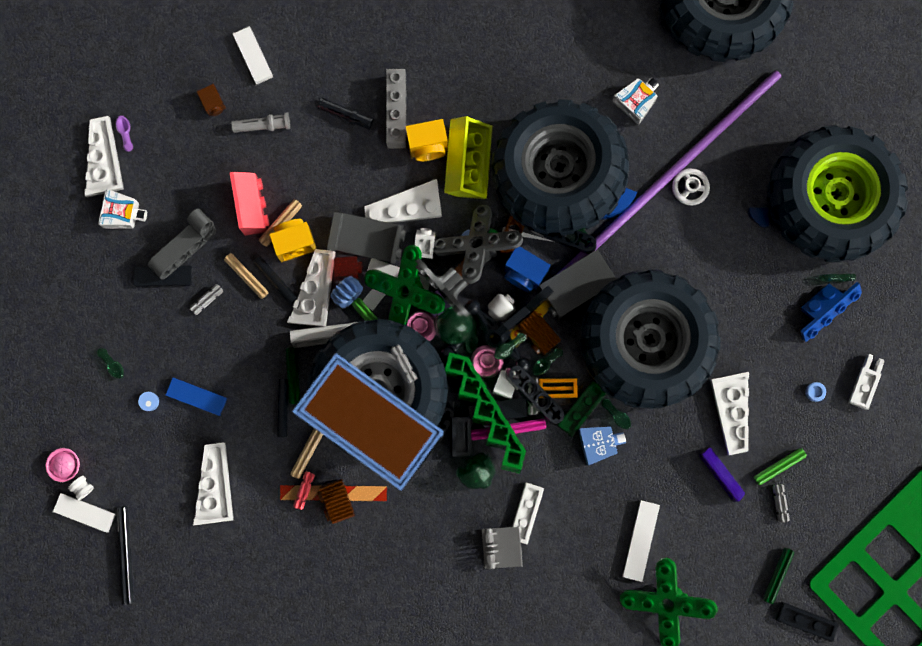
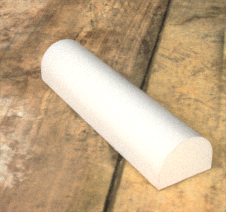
M357 322L290 331L291 343L294 348L323 345L335 333Z

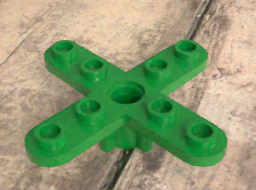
M410 245L404 249L398 278L377 269L368 270L364 278L366 285L371 289L393 297L388 320L407 325L411 305L432 314L441 313L445 308L443 297L424 289L420 282V276L416 269L418 264L415 261L417 259L421 260L422 253L416 245Z
M661 558L656 564L657 593L625 590L620 596V603L626 609L658 613L659 637L662 646H678L680 644L679 616L711 619L717 613V605L714 601L707 598L690 597L677 587L676 564L670 558Z

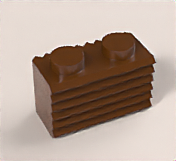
M537 311L518 326L520 329L518 333L525 341L528 339L533 344L531 348L537 355L541 353L544 356L561 341L560 337Z
M343 479L319 487L320 491L317 494L320 502H324L327 510H324L327 521H331L334 524L355 516Z

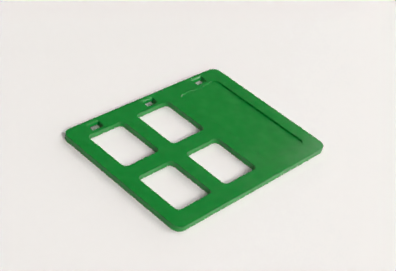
M922 469L809 581L810 589L865 646H885L871 632V627L894 604L922 631V609L907 594V591L922 577ZM887 525H891L919 554L918 559L897 580H893L865 550L866 546ZM851 561H854L882 590V595L859 617L829 588V583ZM922 640L916 646H922Z

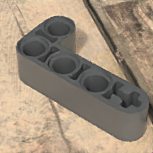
M200 209L194 210L188 216L187 221L189 225L148 262V267L160 279H165L216 233L213 221Z

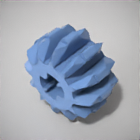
M348 276L336 285L330 297L337 306L343 309L349 307L358 298L363 287L356 278Z

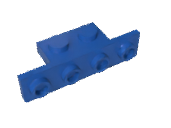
M856 282L845 293H841L829 283L801 307L802 312L813 320L801 330L802 338L805 342L810 338H814L824 326H828L832 322L833 318L843 313L849 304L859 299L862 293L860 283Z

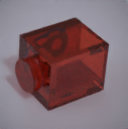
M357 256L334 258L336 280H342L348 276L356 279L359 278V273H362V262H358Z

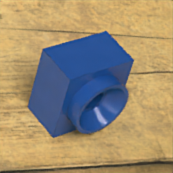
M519 246L513 251L505 264L504 272L506 274L504 278L519 289L530 293L532 289L537 291L551 265Z

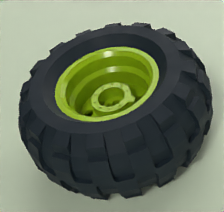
M837 125L823 126L815 131L806 132L784 150L771 170V179L767 185V199L770 200L771 210L769 212L773 223L778 224L782 231V237L789 244L796 245L800 248L801 253L811 258L818 257L826 262L839 263L867 256L882 247L883 244L893 237L900 227L902 217L906 213L908 205L907 197H905V193L908 190L906 175L901 173L899 168L901 162L894 152L891 154L885 148V142L877 136L873 135L870 137L864 134L862 129L851 126L840 128ZM826 174H831L830 180L826 178ZM845 177H850L851 183ZM832 193H835V196H837V199H834V196H832ZM854 194L858 195L859 199L857 201L853 199ZM824 205H827L826 212L822 209Z

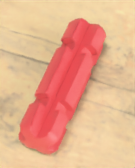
M308 471L304 473V481L301 482L297 493L298 498L295 499L293 505L295 508L300 510L304 508L306 503L304 501L307 500L312 486L311 482H313L315 477L314 473Z

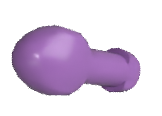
M119 116L116 120V129L122 136L124 150L130 152L133 149V144L129 137L130 123L124 116Z

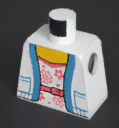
M650 78L646 83L636 79L614 96L613 102L639 125L658 97L653 91L659 84L653 78Z
M106 189L98 224L103 228L133 229L136 220L146 221L147 210L138 209L139 202L135 199Z

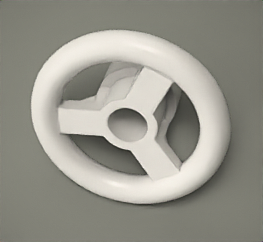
M685 169L675 176L672 189L675 197L681 203L697 205L707 198L710 184L703 172L697 169ZM689 174H694L700 177L704 183V186L701 185V182L697 177H690ZM684 177L685 190L680 194L678 183ZM689 184H693L695 188H690ZM703 192L697 199H686L689 193Z

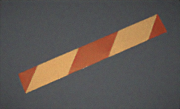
M280 485V500L297 499L300 485ZM311 486L307 500H319L317 492L320 491L319 487L321 486ZM345 486L350 501H387V486Z

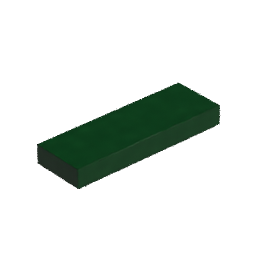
M592 380L557 426L573 437L606 393Z

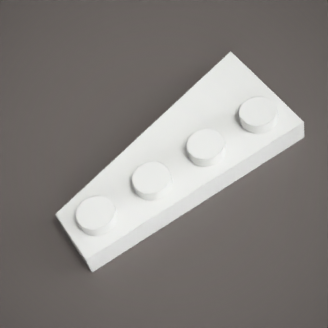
M109 116L91 119L89 124V154H87L88 169L86 172L85 196L91 197L105 194L106 189L111 191L124 190L111 119Z
M437 179L364 206L365 218L388 223H399L442 217Z
M315 249L307 269L305 281L302 282L301 291L294 303L293 312L289 316L287 323L326 326L335 251Z
M749 372L710 380L728 456L748 452Z
M225 443L205 445L193 525L233 520Z

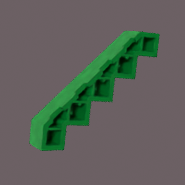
M449 352L445 372L446 377L462 381L458 399L476 404L473 423L491 427L486 446L505 450L501 469L520 474L526 453L525 448L516 437L514 430L505 419L480 375L476 372L469 357Z

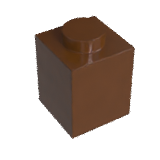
M214 83L196 91L209 117L212 115L217 116L226 109Z

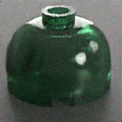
M452 307L445 308L443 313L437 314L434 319L437 336L444 343L451 345L461 344L466 341L473 330L471 314L467 317L465 315L460 317Z
M483 452L466 460L465 463L468 465L463 469L460 466L456 471V476L460 482L470 489H486L491 485V481L496 473L493 459L489 453L485 455Z

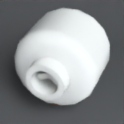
M497 294L488 304V314L497 322H506L516 311L514 305L516 301L509 294L506 296Z

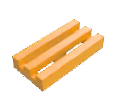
M577 378L538 379L539 386L544 391L573 390V394H548L551 398H578ZM543 383H573V386L543 387Z

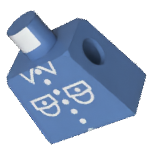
M611 427L581 428L578 430L586 465L594 464L617 454L616 446L626 443L624 432L613 434Z

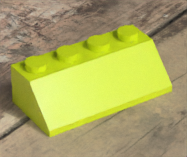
M467 116L450 119L444 193L456 197L487 199L492 125Z

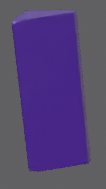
M707 448L699 454V457L731 500L739 502L745 495V492L712 448Z

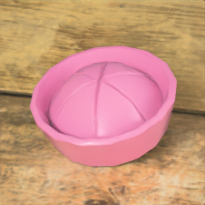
M420 310L408 316V327L416 330L428 341L435 337L438 325L437 320L431 313Z
M489 345L477 348L471 356L473 367L480 377L492 378L498 375L504 365L502 353Z
M60 448L50 453L45 466L50 478L58 482H66L75 477L80 464L76 453L70 449Z

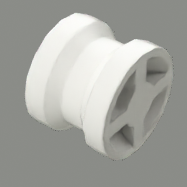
M81 476L68 489L76 494L78 500H81L94 487L86 482L84 476Z

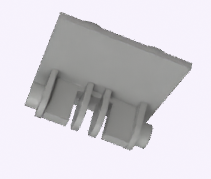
M519 527L482 529L485 569L523 566Z

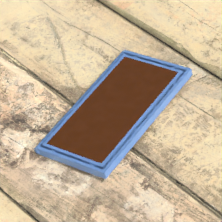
M337 353L332 356L330 362L292 411L400 491L407 484L437 440L443 436L444 432Z

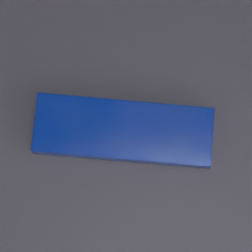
M172 378L166 393L168 397L221 416L227 401L226 397L176 378Z

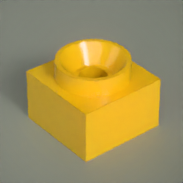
M443 119L406 126L411 158L415 157L416 161L435 160L443 157L445 151H448V140Z
M302 219L283 222L273 228L274 233L270 234L276 255L281 263L312 253L317 249L311 229L307 222L303 223Z

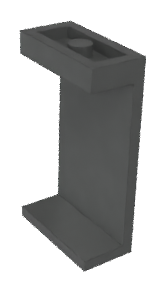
M334 212L327 250H337L395 264L396 260H400L402 249H399L400 241L404 242L406 231L403 230L402 225Z
M597 249L539 285L538 289L540 291L538 293L547 286H550L554 292L545 301L550 306L548 308L550 314L560 320L564 315L596 296L602 288L617 278Z

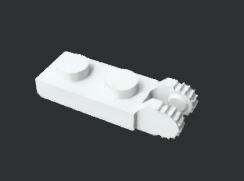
M867 354L848 401V403L864 410L869 409L884 365V360L879 358L874 371L869 369L873 360V355Z

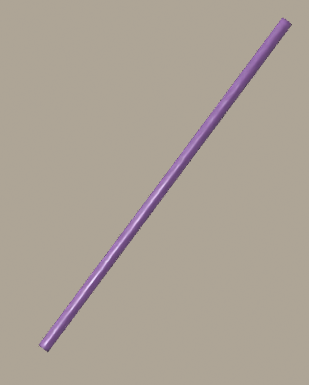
M776 70L770 74L595 238L597 243L596 250L781 78V74ZM590 242L585 248H588L589 246H593V245H591V242ZM580 252L558 273L589 254Z

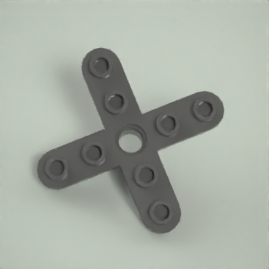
M480 205L474 210L469 235L440 238L434 242L433 251L438 256L465 254L462 278L466 283H475L480 279L485 263L492 257L497 256L496 251L516 249L523 243V236L518 231L489 233L492 210L488 205Z
M417 259L415 261L418 264L416 269L435 289L439 287L447 296L445 298L446 302L463 320L467 318L470 321L473 317L457 300L458 294L468 285L453 267L444 275L437 277L420 259Z

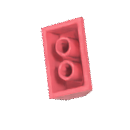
M230 172L239 229L244 236L265 233L267 230L266 226H269L268 215H264L263 208H266L264 196L261 197L260 190L263 189L261 178L258 179L255 173Z

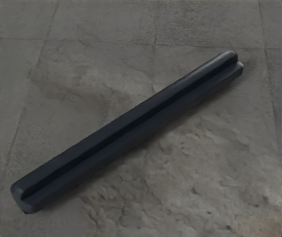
M127 506L117 507L122 604L127 605L134 602L129 510Z

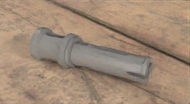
M288 112L284 113V115L273 116L269 114L265 118L232 121L233 133L268 129L269 131L280 128L290 129Z

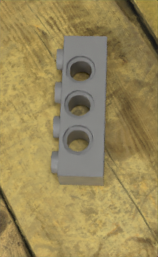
M386 69L387 148H406L405 69Z

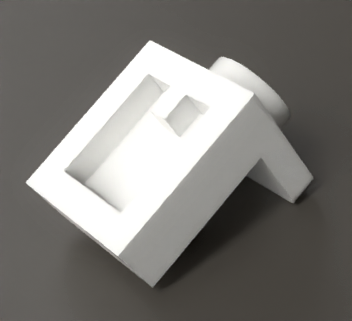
M429 228L417 230L415 245L421 250L422 258L433 259L436 232Z

